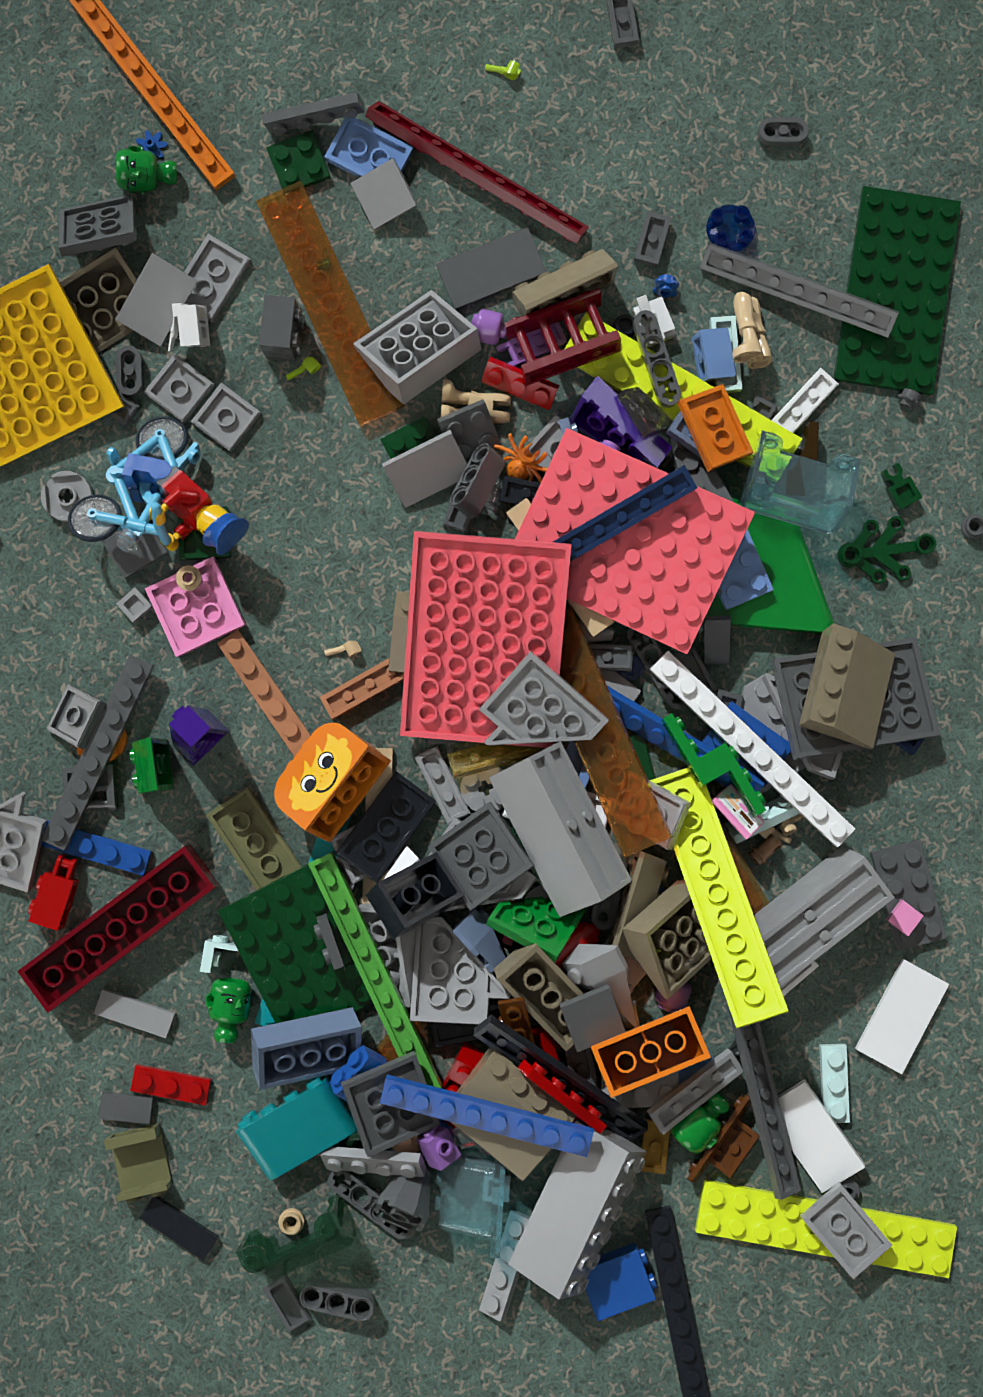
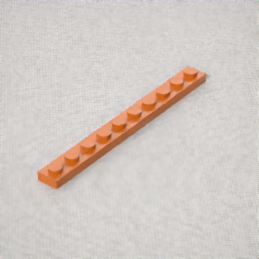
M68 0L213 188L217 191L235 178V173L104 4L100 0Z

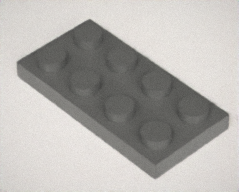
M917 839L870 851L874 870L895 897L884 906L887 917L900 900H904L923 915V918L909 936H906L889 923L895 949L900 951L946 939L947 936L921 840Z

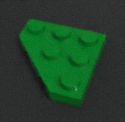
M543 896L525 898L523 902L517 903L502 901L498 903L488 918L486 925L525 947L536 943L555 963L588 907L559 917L551 899H544Z

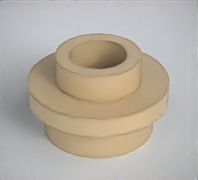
M184 566L177 572L176 582L181 589L193 591L201 585L202 575L196 567ZM191 574L192 580L188 583L185 582V576Z
M289 1208L281 1213L278 1224L283 1233L295 1235L302 1230L305 1220L301 1211ZM289 1217L295 1218L296 1224L289 1225L287 1219Z

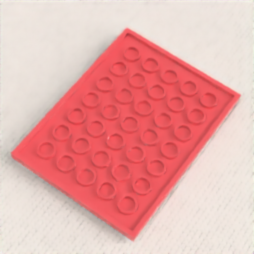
M566 428L515 539L552 542L669 473ZM697 486V489L572 560L569 566L567 599L688 655L755 512Z
M414 531L400 736L484 743L498 726L479 709L530 651L537 655L558 675L560 674L571 544ZM553 742L504 745L548 748L553 745Z

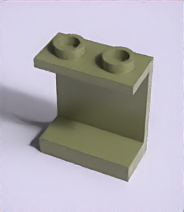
M160 1123L110 1134L104 1140L106 1151L112 1149L121 1191L116 1196L117 1202L125 1200L126 1203H132L140 1200L141 1196L151 1194V1197H158L164 1195L166 1190L173 1184Z

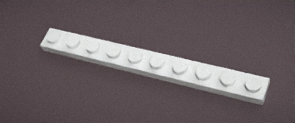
M669 651L652 666L650 671L721 739L729 746H733L742 759L835 847H839L855 830L843 816Z

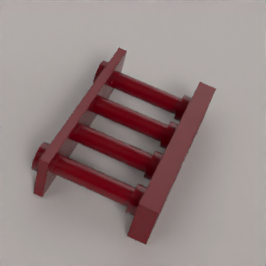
M599 288L593 291H585L579 296L525 316L514 317L504 323L507 339L517 338L525 357L526 364L521 365L526 386L621 351V337L618 330L607 332L597 307L601 306V291ZM587 311L598 337L583 341L573 316ZM564 320L574 343V346L564 350L559 349L550 327L551 324ZM537 329L541 330L550 355L539 359L535 357L526 335Z

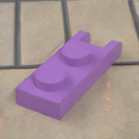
M559 322L551 324L550 327L558 347L566 346L568 341ZM540 329L526 334L536 358L550 353ZM517 338L496 347L498 353L508 350L513 361L507 364L518 367L526 363Z

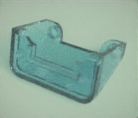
M762 430L742 493L741 505L757 514L827 534L837 532L853 507L861 459L849 455H838L831 460L830 464H825L782 451V438L774 433Z

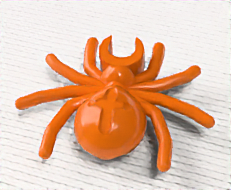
M509 433L508 438L513 450L501 445H494L495 449L511 454L504 457L505 462L511 460L506 467L508 477L526 480L530 476L529 481H533L535 475L538 481L542 482L543 479L537 470L546 472L548 468L536 464H540L546 458L547 453L544 452L535 460L540 455V449L532 454L529 451L532 443L527 444L523 448L528 439L527 436L522 438L517 448L513 435Z

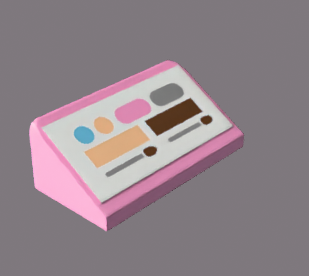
M731 784L712 799V803L745 839H748L764 824V820L759 815L753 817L741 795Z

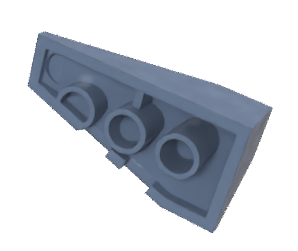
M475 908L466 913L452 926V932L475 957L478 956L480 958V961L488 971L494 975V968L506 957L494 930L486 925L490 916L483 908L480 910Z

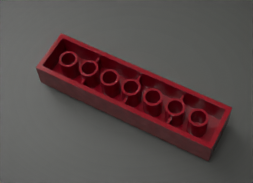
M191 845L183 846L17 972L48 1013L59 1007L220 886V884Z

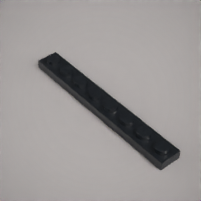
M490 1015L474 1028L473 1036L517 1066L524 1059L531 1065L537 1062L547 1071L546 1077L551 1080L555 1076L566 1086L564 1091L569 1094L573 1090L584 1100L582 1105L586 1108L589 1105L596 1108L602 1114L600 1119L607 1127L631 1142L648 1131V1122L611 1098V1096L493 1015Z
M668 1205L645 1210L682 1397H709L671 1207Z

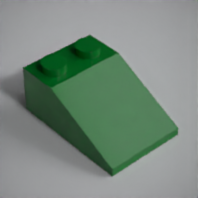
M145 738L132 743L133 749H130V760L132 764H135L136 774H133L134 788L138 789V794L174 789L168 739Z

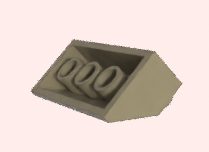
M603 249L597 252L591 250L585 253L582 259L574 263L573 261H568L553 273L547 271L539 275L537 280L530 284L528 282L521 283L512 292V300L522 317L579 296L585 291L602 289L613 284L618 265Z
M642 851L635 852L629 870L632 881L624 887L618 907L617 920L612 927L607 944L618 945L623 956L635 960L637 959L629 949L622 928L662 894V892L658 891L661 882L666 881L669 868L665 867L667 861Z
M536 943L513 951L494 968L497 980L514 998L524 997L527 1011L567 1051L574 1043L559 1004L584 993Z

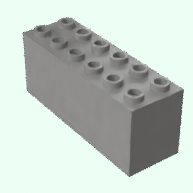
M561 741L489 777L530 860L535 865L534 868L559 917L599 903L632 881Z
M844 846L840 847L754 915L780 987L895 898L866 857Z
M583 1120L575 1121L576 1124L591 1127ZM607 1127L601 1134L594 1129L587 1157L561 1151L508 1265L559 1300L582 1294L589 1283L587 1277L591 1269L593 1270L600 1260L599 1252L602 1245L604 1246L611 1237L612 1232L610 1228L623 1211L621 1205L625 1197H628L634 1188L633 1179L636 1173H639L644 1167V1156L647 1151Z

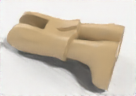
M738 292L734 297L733 304L743 343L733 349V361L736 363L746 362L749 369L766 367L772 362V354L764 335L766 330L761 320L759 301L745 292Z
M443 379L440 417L460 409L449 405L466 404L468 406L483 399L487 405L492 422L494 424L510 422V413L494 411L493 405L510 406L511 397L500 393L462 392L455 389L452 381Z

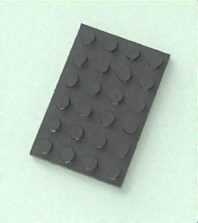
M917 638L878 643L895 653L874 747L939 736L940 732ZM817 652L775 658L771 661L793 760L865 748L799 726Z

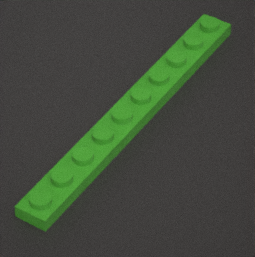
M331 852L308 863L398 1057L414 1051L426 1084L442 1088L443 1085L413 1021H410L408 1010L334 853Z

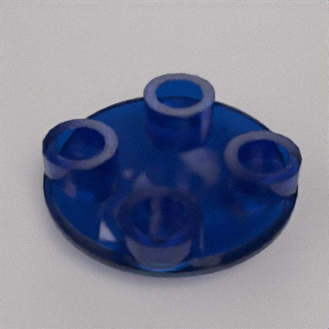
M724 205L711 212L706 224V232L711 243L738 252L750 245L755 236L756 227L750 210L746 206Z

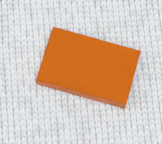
M724 384L677 402L707 472L749 457L754 453Z

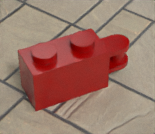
M60 854L53 871L44 872L39 877L36 884V890H38L36 899L31 901L28 908V914H30L28 922L56 931L64 929L80 881L73 878L78 865V859L73 858L70 860L65 858V855ZM62 868L68 870L66 875L60 874Z

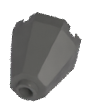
M427 1166L424 1177L406 1178L402 1175H397L381 1193L374 1211L378 1214L379 1210L383 1212L382 1218L385 1221L400 1228L411 1230L412 1225L417 1226L416 1231H422L429 1216L431 1173L427 1170Z

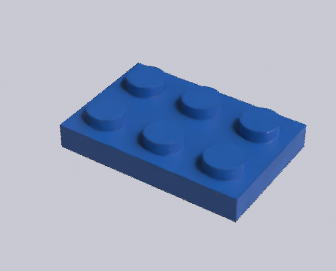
M731 701L727 705L780 758L784 760L791 751L787 740ZM712 729L709 730L702 740V743L712 749L726 743ZM739 756V759L737 760L739 765L756 774L757 776L761 777L744 759H742Z

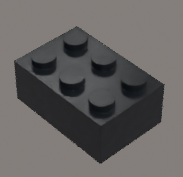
M435 852L376 883L365 896L394 940L453 907L464 896V893L438 853Z

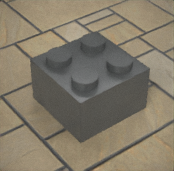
M264 295L259 346L266 359L296 362L297 354L301 355L302 339H299V330H304L305 316L301 315V307H298L294 297Z

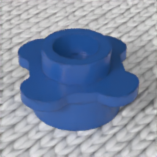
M660 275L655 280L656 287L653 288V293L665 298L675 297L679 282L672 275Z

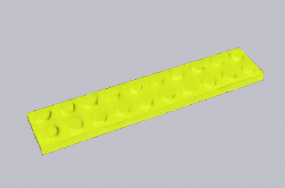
M586 312L577 326L583 341L598 337L589 314ZM604 323L607 332H612L616 330L613 327ZM619 331L618 333L621 337L620 352L577 367L594 378L599 376L608 386L639 402L671 423L680 412L677 403L670 408L662 407L658 403L638 342ZM571 338L564 349L574 346ZM646 347V349H647V351H648L649 353L655 354L654 351H652V350H650V349H648V348ZM672 363L681 391L679 401L714 388L707 382ZM664 365L654 367V373L657 377L664 378L667 376V368ZM668 380L667 382L663 383L666 392L662 396L663 398H668L669 401H672V397L675 394L674 392L669 393L667 384L670 383L671 380ZM729 396L754 452L751 456L738 460V462L770 481L778 482L802 438Z
M689 768L650 780L691 802L673 848L736 1028L738 1029L788 1013L787 1005L706 784L700 787Z
M703 1179L695 1226L696 1233L834 1257L800 1216L817 1199L791 1195L780 1200L774 1197L773 1191ZM862 1208L892 1244L888 1250L872 1263L873 1265L949 1278L957 1231L955 1224Z

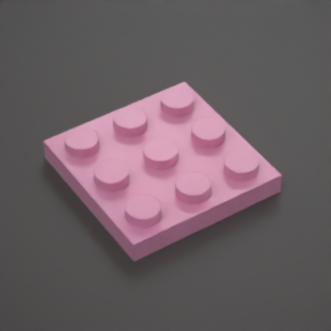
M214 557L194 565L202 575L201 585L196 590L185 591L181 589L176 582L177 574L145 588L176 657H181L246 626ZM191 574L185 576V582L188 583L192 580Z

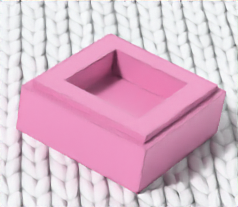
M900 900L886 920L903 934L909 936L923 918V915L904 900Z

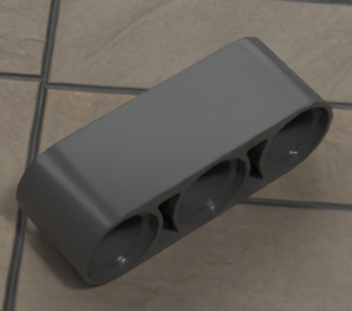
M486 443L478 446L473 452L450 497V503L467 518L472 519L476 517L483 509L504 468V458Z
M310 1278L304 1283L300 1293L301 1304L309 1310L356 1321H366L374 1312L375 1297L367 1289L319 1278ZM314 1289L319 1293V1296L311 1297L307 1294V1290ZM340 1295L344 1298V1301L336 1303L333 1301L332 1296ZM366 1301L369 1307L362 1309L357 1305V1302Z

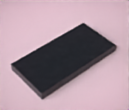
M395 771L335 854L375 884L378 883L434 806L436 800Z

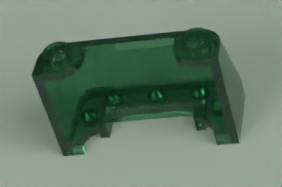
M338 1194L328 1197V1209L316 1219L314 1232L282 1246H279L275 1235L270 1237L264 1236L259 1232L258 1228L247 1232L236 1251L243 1269L267 1279H276L351 1246L356 1237V1229L343 1198Z

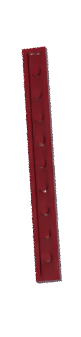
M377 101L367 109L365 117L371 120L375 126L388 130L398 140L408 142L418 152L428 154L438 164L448 166L456 171L460 177L469 179L476 183L480 189L498 196L499 200L503 203L513 205L523 215L533 217L541 222L543 227L558 232L565 240L578 244L587 233L589 228L587 225L382 102Z

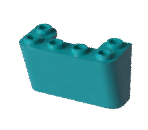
M332 1074L309 1079V1082L305 1084L306 1088L299 1093L296 1089L283 1097L284 1101L276 1106L273 1102L262 1108L258 1113L256 1110L250 1111L237 1124L236 1134L269 1180L283 1175L357 1130L347 1101L334 1095L330 1085Z

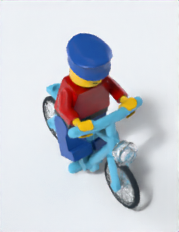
M157 417L143 424L136 435L137 449L132 453H128L126 458L121 459L118 451L113 447L107 450L106 454L111 467L106 472V478L110 484L115 485L127 517L122 516L121 508L114 499L100 494L80 499L73 505L68 515L69 530L78 539L86 542H98L107 539L119 530L115 534L116 544L126 552L138 549L139 537L142 534L157 535L162 545H165L170 551H176L179 546V539L183 540L193 530H198L203 534V543L206 546L215 547L217 554L224 555L245 536L249 528V522L244 518H238L234 513H228L220 505H213L209 495L182 472L189 463L195 465L199 461L201 456L198 443L194 442L184 455L176 458L187 446L188 432L183 423L172 417ZM131 497L133 501H144L146 504L140 517L137 515ZM167 510L183 520L174 530L173 535L167 532L164 525L166 522L165 512Z

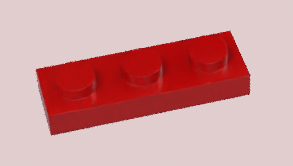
M493 357L489 358L481 380L484 384L547 410L551 409L560 386L546 379L526 386L522 369Z
M137 1064L135 1065L130 1091L206 1105L212 1078Z

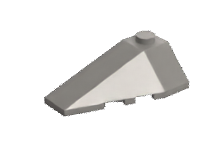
M370 903L358 905L405 1006L411 1007L416 927L393 940Z
M578 944L562 963L567 976L584 994L608 984L624 1029L640 1027L636 1004L631 1000L630 995L633 992V988L627 980V976L630 973L629 967L618 945Z

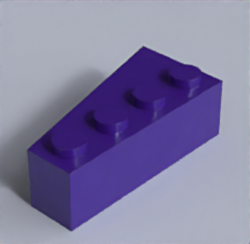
M599 376L594 379L582 394L569 419L571 424L576 423L577 428L597 442L611 441L621 448L620 452L655 468H659L672 449V446Z
M189 705L186 708L181 706L172 715L173 720L169 723L173 746L193 766L229 732L209 710Z

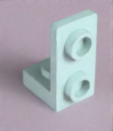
M213 935V939H207L204 944L200 972L211 973L215 967H219L221 952L217 951L218 948L238 951L234 942H229L228 937L222 935Z

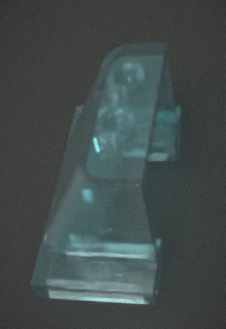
M458 1149L461 1156L443 1170H437L436 1184L441 1185V1194H436L435 1210L440 1211L439 1229L489 1240L490 1258H500L505 1167L485 1150Z

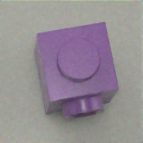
M437 1126L424 1132L422 1136L416 1139L429 1167L441 1171L461 1156L448 1128Z

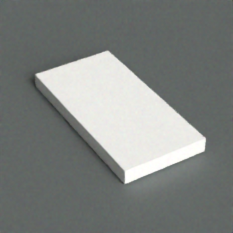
M902 959L855 1049L902 1074L949 984Z
M805 1079L778 1095L790 1148L822 1193L865 1168V1163Z

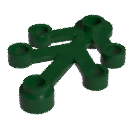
M893 516L888 520L886 529L874 545L862 548L870 535L875 534L879 530L877 521L870 519L863 524V530L853 543H845L839 548L837 558L844 567H858L870 576V580L874 584L883 583L887 577L886 572L882 569H876L864 558H875L894 572L896 579L905 581L911 576L910 568L906 565H901L889 555L914 551L920 555H927L935 550L937 543L932 535L922 534L915 541L887 545L893 535L898 530H901L904 525L901 517ZM892 520H897L899 522L898 528L892 527ZM868 523H872L875 526L873 532L867 530ZM921 541L927 542L928 547L926 550L920 547ZM847 551L853 552L854 558L852 560L846 558ZM900 569L906 570L907 576L905 578L899 575ZM876 572L882 574L881 581H877L874 578Z

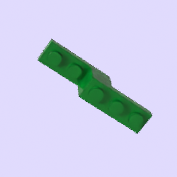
M672 713L661 720L700 787L727 772L753 817L766 811L763 806L766 804L764 797L760 791H754L750 784L753 781L746 768L741 769L737 762L739 756L733 746L728 747L724 743L698 758L696 753L699 752V749L692 739L688 740L683 731L686 728L679 717L675 718Z

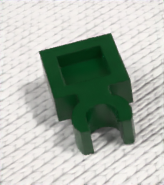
M896 463L892 466L895 470V476H891L887 469L881 472L883 480L892 485L886 491L896 509L900 511L923 497L911 476L903 479V469L899 463Z

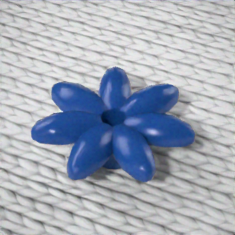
M146 130L145 139H136V142L144 147V150L151 151L159 158H163L160 149L168 146L166 142L159 141L162 136L161 132H157L152 138L151 133Z

